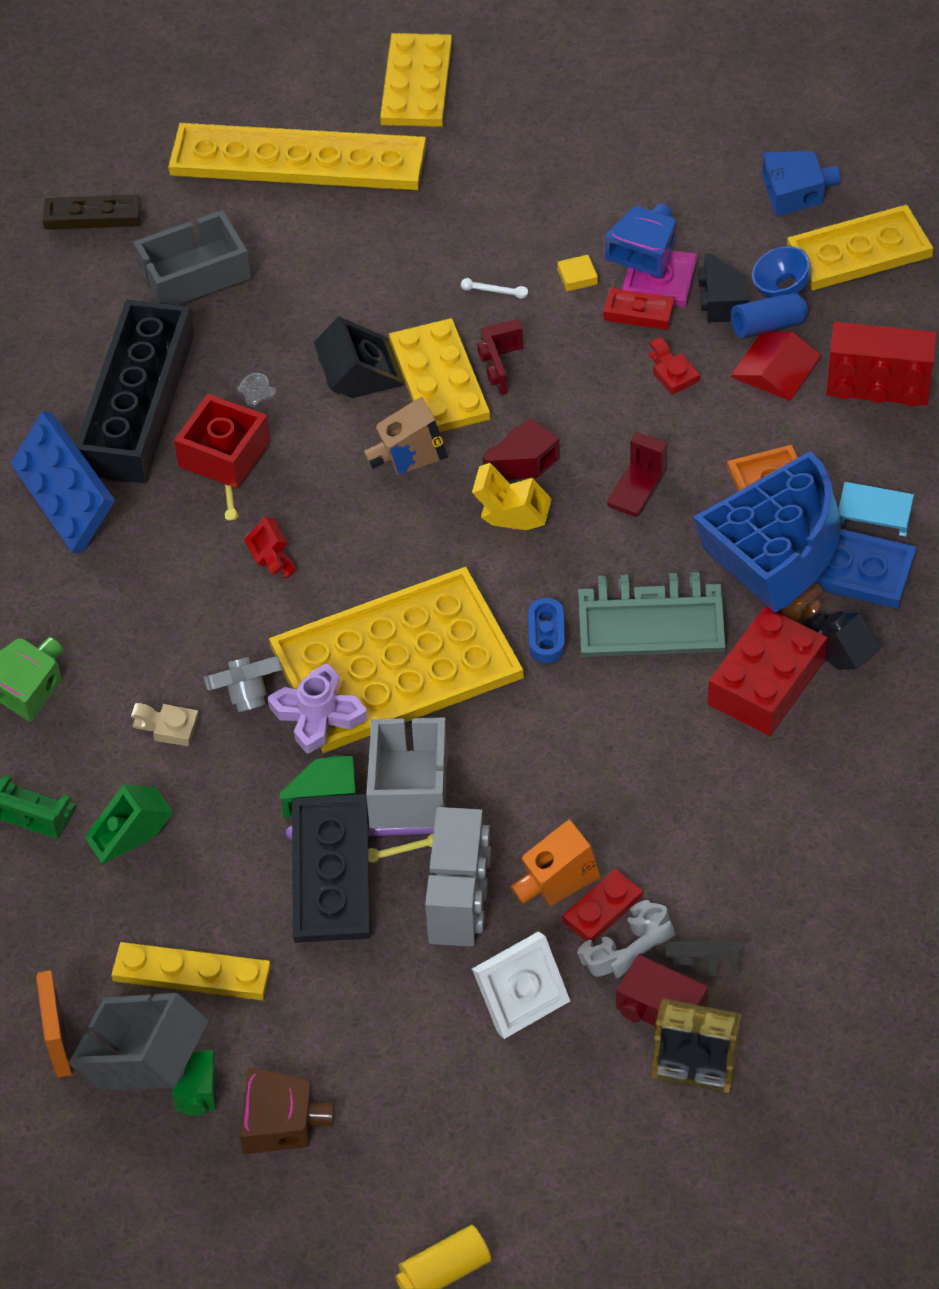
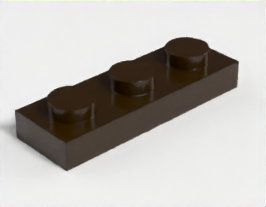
M140 195L45 198L43 211L44 229L139 226L141 211Z

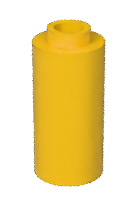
M471 1224L400 1263V1273L395 1277L400 1289H442L491 1262V1256L482 1236Z

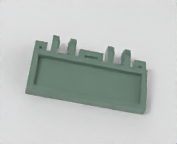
M691 572L689 577L692 597L679 598V577L677 573H669V598H665V586L634 587L635 599H630L628 575H620L618 580L621 600H607L608 580L606 576H598L599 601H594L593 589H578L581 657L725 652L721 584H706V597H701L699 572Z

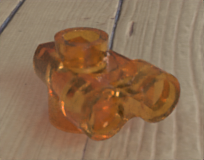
M814 582L788 607L783 608V616L799 623L804 615L809 618L816 614L823 605V602L819 600L824 592L822 587Z

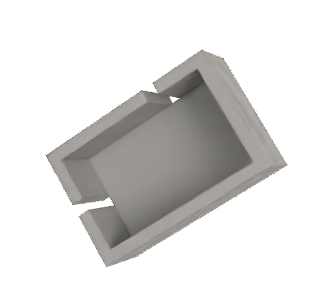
M412 718L414 751H407L405 719H371L366 795L370 828L435 826L437 807L446 808L448 749L445 718Z
M437 807L430 860V873L437 874L436 876L429 875L425 903L429 944L475 947L476 933L483 934L485 912L482 909L483 901L487 900L488 893L486 869H490L491 846H489L490 825H483V810Z

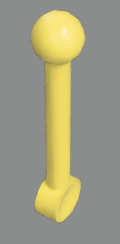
M225 485L228 510L225 512V519L235 520L238 517V512L234 509L232 487Z
M434 833L430 834L427 839L380 851L375 848H369V863H375L379 858L426 846L432 848Z

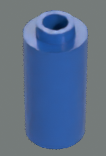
M792 292L736 305L731 310L732 327L739 338H745L801 325L808 312L807 304L798 293Z

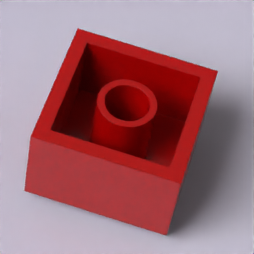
M211 394L206 395L174 439L178 466L180 468L236 489L242 484L271 442L266 414Z

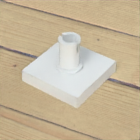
M539 931L472 968L496 1031L504 1039L570 1002L547 939Z

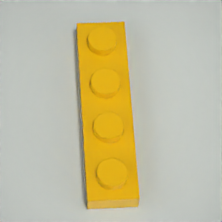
M120 942L111 976L115 982L264 1001L271 971V962Z

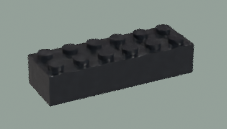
M125 300L75 444L99 478L146 483L194 336L189 306Z

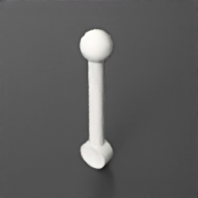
M465 278L461 282V287L465 291L478 289L515 295L517 298H525L528 295V289L524 286L513 289L475 283L469 278Z

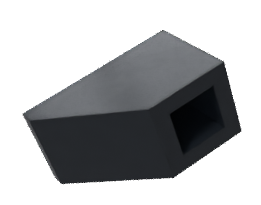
M704 254V267H698V286L705 287V291H700L701 311H707L708 323L731 322L733 306L749 302L746 276L713 254Z
M840 611L834 614H823L820 612L810 616L804 622L806 627L828 637L825 660L838 670L858 669L881 649L861 613H844Z

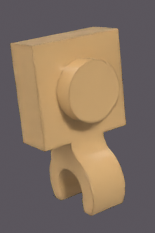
M135 703L131 718H135L133 728L154 731V741L190 746L199 719L198 710L163 704L161 712H157L146 704Z

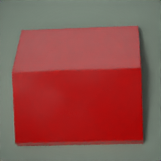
M771 331L762 333L757 337L732 372L731 377L791 402L821 359V354L793 332Z

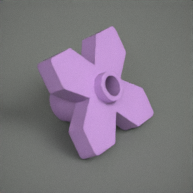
M324 664L310 672L309 676L302 680L298 689L284 687L268 696L269 708L279 720L298 721L294 730L295 740L306 753H311L326 744L328 725L352 729L367 720L366 708L356 696L337 695L341 686L340 677L329 664Z

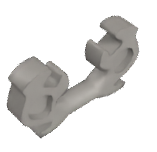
M643 900L630 908L632 917H629L627 920L632 933L640 938L627 948L617 950L614 941L609 937H602L603 943L597 946L593 945L592 940H587L580 946L577 952L581 964L586 965L593 976H603L614 972L616 978L621 977L629 970L638 954L642 956L652 947L668 941L675 935L667 908L661 904L650 903L649 900Z

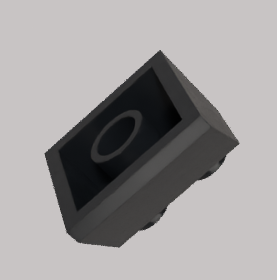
M338 316L314 341L318 360L327 378V385L336 394L356 398L401 387L405 384L388 339L381 334Z

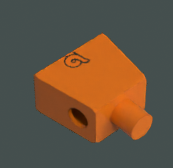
M569 819L523 855L521 860L527 875L512 884L510 888L522 905L540 894L545 902L552 906L598 880L601 876L590 844Z

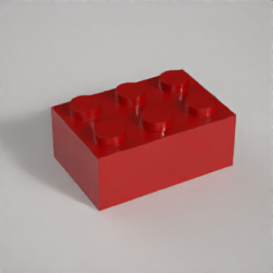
M834 322L826 396H835L843 400L849 398L865 399L874 403H903L911 407L917 405L928 406L936 332Z
M764 606L708 682L707 705L771 737L824 664L828 637L777 612L774 613L771 609Z

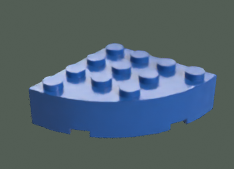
M812 451L807 452L693 517L703 549L774 613L791 605L795 599L819 578L835 553L841 531L839 509L832 483L824 464Z

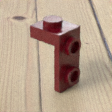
M519 319L481 328V342L477 343L481 362L487 361L489 365L486 367L489 383L491 386L497 385L501 396L507 394V380L499 355L524 349L523 327Z
M638 432L635 433L630 441V465L607 500L609 508L633 517L639 516L667 471L668 443L652 436Z

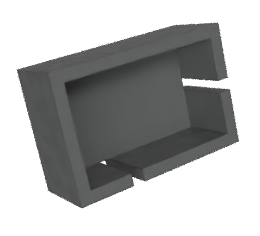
M223 210L196 219L200 247L196 248L191 222L133 242L138 270L148 288L150 287L157 303L180 305L251 279L248 251Z
M178 993L155 994L154 997L151 995L103 998L88 1028L116 1050L117 1054L114 1055L90 1034H84L69 1065L101 1090L175 1088L185 1073V1066L194 1049L200 1044L202 1033L209 1020Z

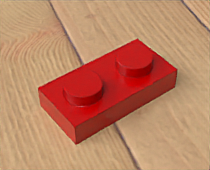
M610 288L603 310V320L668 330L674 309L675 297Z
M614 869L562 916L563 923L585 941L592 940L594 942L643 898V891L618 870Z

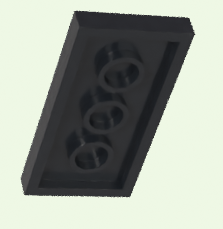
M367 794L292 799L294 943L371 938Z

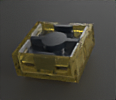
M662 998L656 1020L654 1039L656 1045L652 1059L651 1078L729 1093L735 1070L741 1014Z

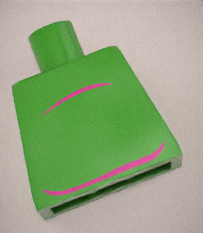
M48 637L38 648L24 639H16L0 651V703L29 722L35 718L62 681L56 659L64 651L55 639Z

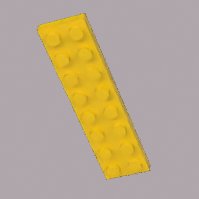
M180 123L169 163L170 176L418 190L426 150V137Z

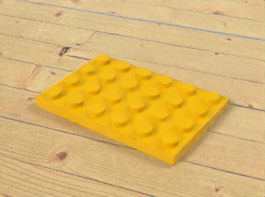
M466 567L269 638L270 647L274 655L279 657L282 672L290 688L298 689L302 680L309 676L310 672L324 664H329L340 677L341 686L337 695L356 696L366 708L367 720L352 729L328 725L326 744L320 747L322 753L370 736L371 719H405L406 723L411 721L412 718L422 717L524 678L522 666Z

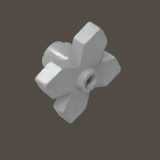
M278 656L250 663L249 657L228 662L229 670L203 677L207 691L227 686L232 705L236 704L238 712L266 705L264 696L267 693L262 675L280 671L282 667Z

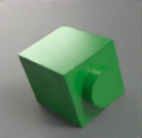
M213 1050L193 1051L185 1066V1073L182 1079L176 1084L175 1088H172L176 1112H183L189 1116H199L206 1111L216 1110L217 1066Z

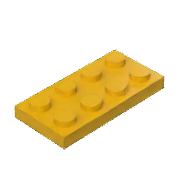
M391 33L380 115L381 125L443 126L452 35Z
M908 205L787 238V246L800 248L809 257L812 273L808 285L812 291L931 258L933 255V246Z
M452 318L389 333L390 344L412 401L423 397L436 420L439 432L490 420V411Z

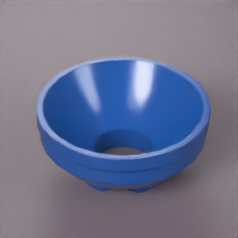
M793 246L778 247L765 253L759 258L752 270V280L755 287L763 296L768 298L792 292L799 293L811 277L812 268L809 257L803 250ZM786 279H795L794 284L788 288L781 289L778 287Z

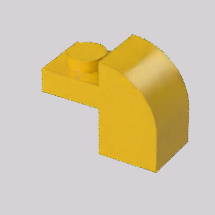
M491 463L479 466L472 493L484 505L481 518L493 526L530 530L545 525L552 499L533 478L510 484Z

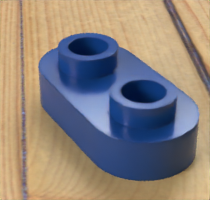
M540 598L534 601L528 609L529 653L534 660L540 663L556 662L563 656L565 651L564 610L562 605L552 598ZM545 617L552 619L551 621H541ZM544 646L552 647L551 649H542Z

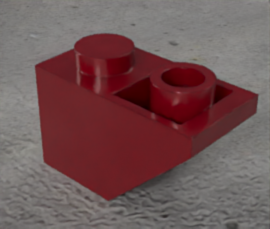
M528 418L519 427L516 426L511 429L507 437L499 444L490 447L483 456V465L491 463L506 480L537 479L560 459L559 438Z

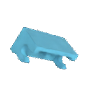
M844 482L838 508L840 523L844 525L845 519L897 528L900 531L899 535L906 537L913 509L914 494Z

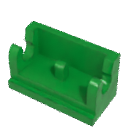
M4 775L0 779V821L59 840L77 808L75 803L70 802L71 797L63 795L59 800L17 787L16 784L11 783L12 777Z

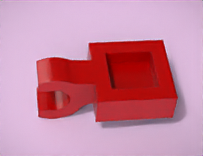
M659 337L649 342V346L654 351L649 353L648 356L656 364L653 368V375L671 395L700 381V374L682 353L674 357L671 355L670 349L663 338Z
M264 516L244 541L258 565H267L272 575H276L280 570L284 578L287 579L296 570L294 562L282 552L288 543L276 520Z

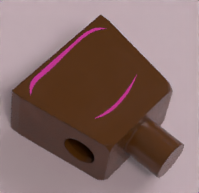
M248 1068L240 1140L244 1154L308 1147L310 1126H334V1102H313L310 1080L287 1074Z

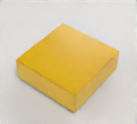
M589 255L557 262V270L566 291L598 284V276Z

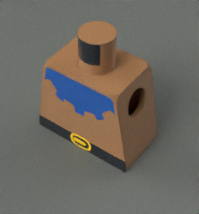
M423 397L418 398L379 422L375 428L381 443L363 451L371 469L390 461L397 475L448 458L436 420Z

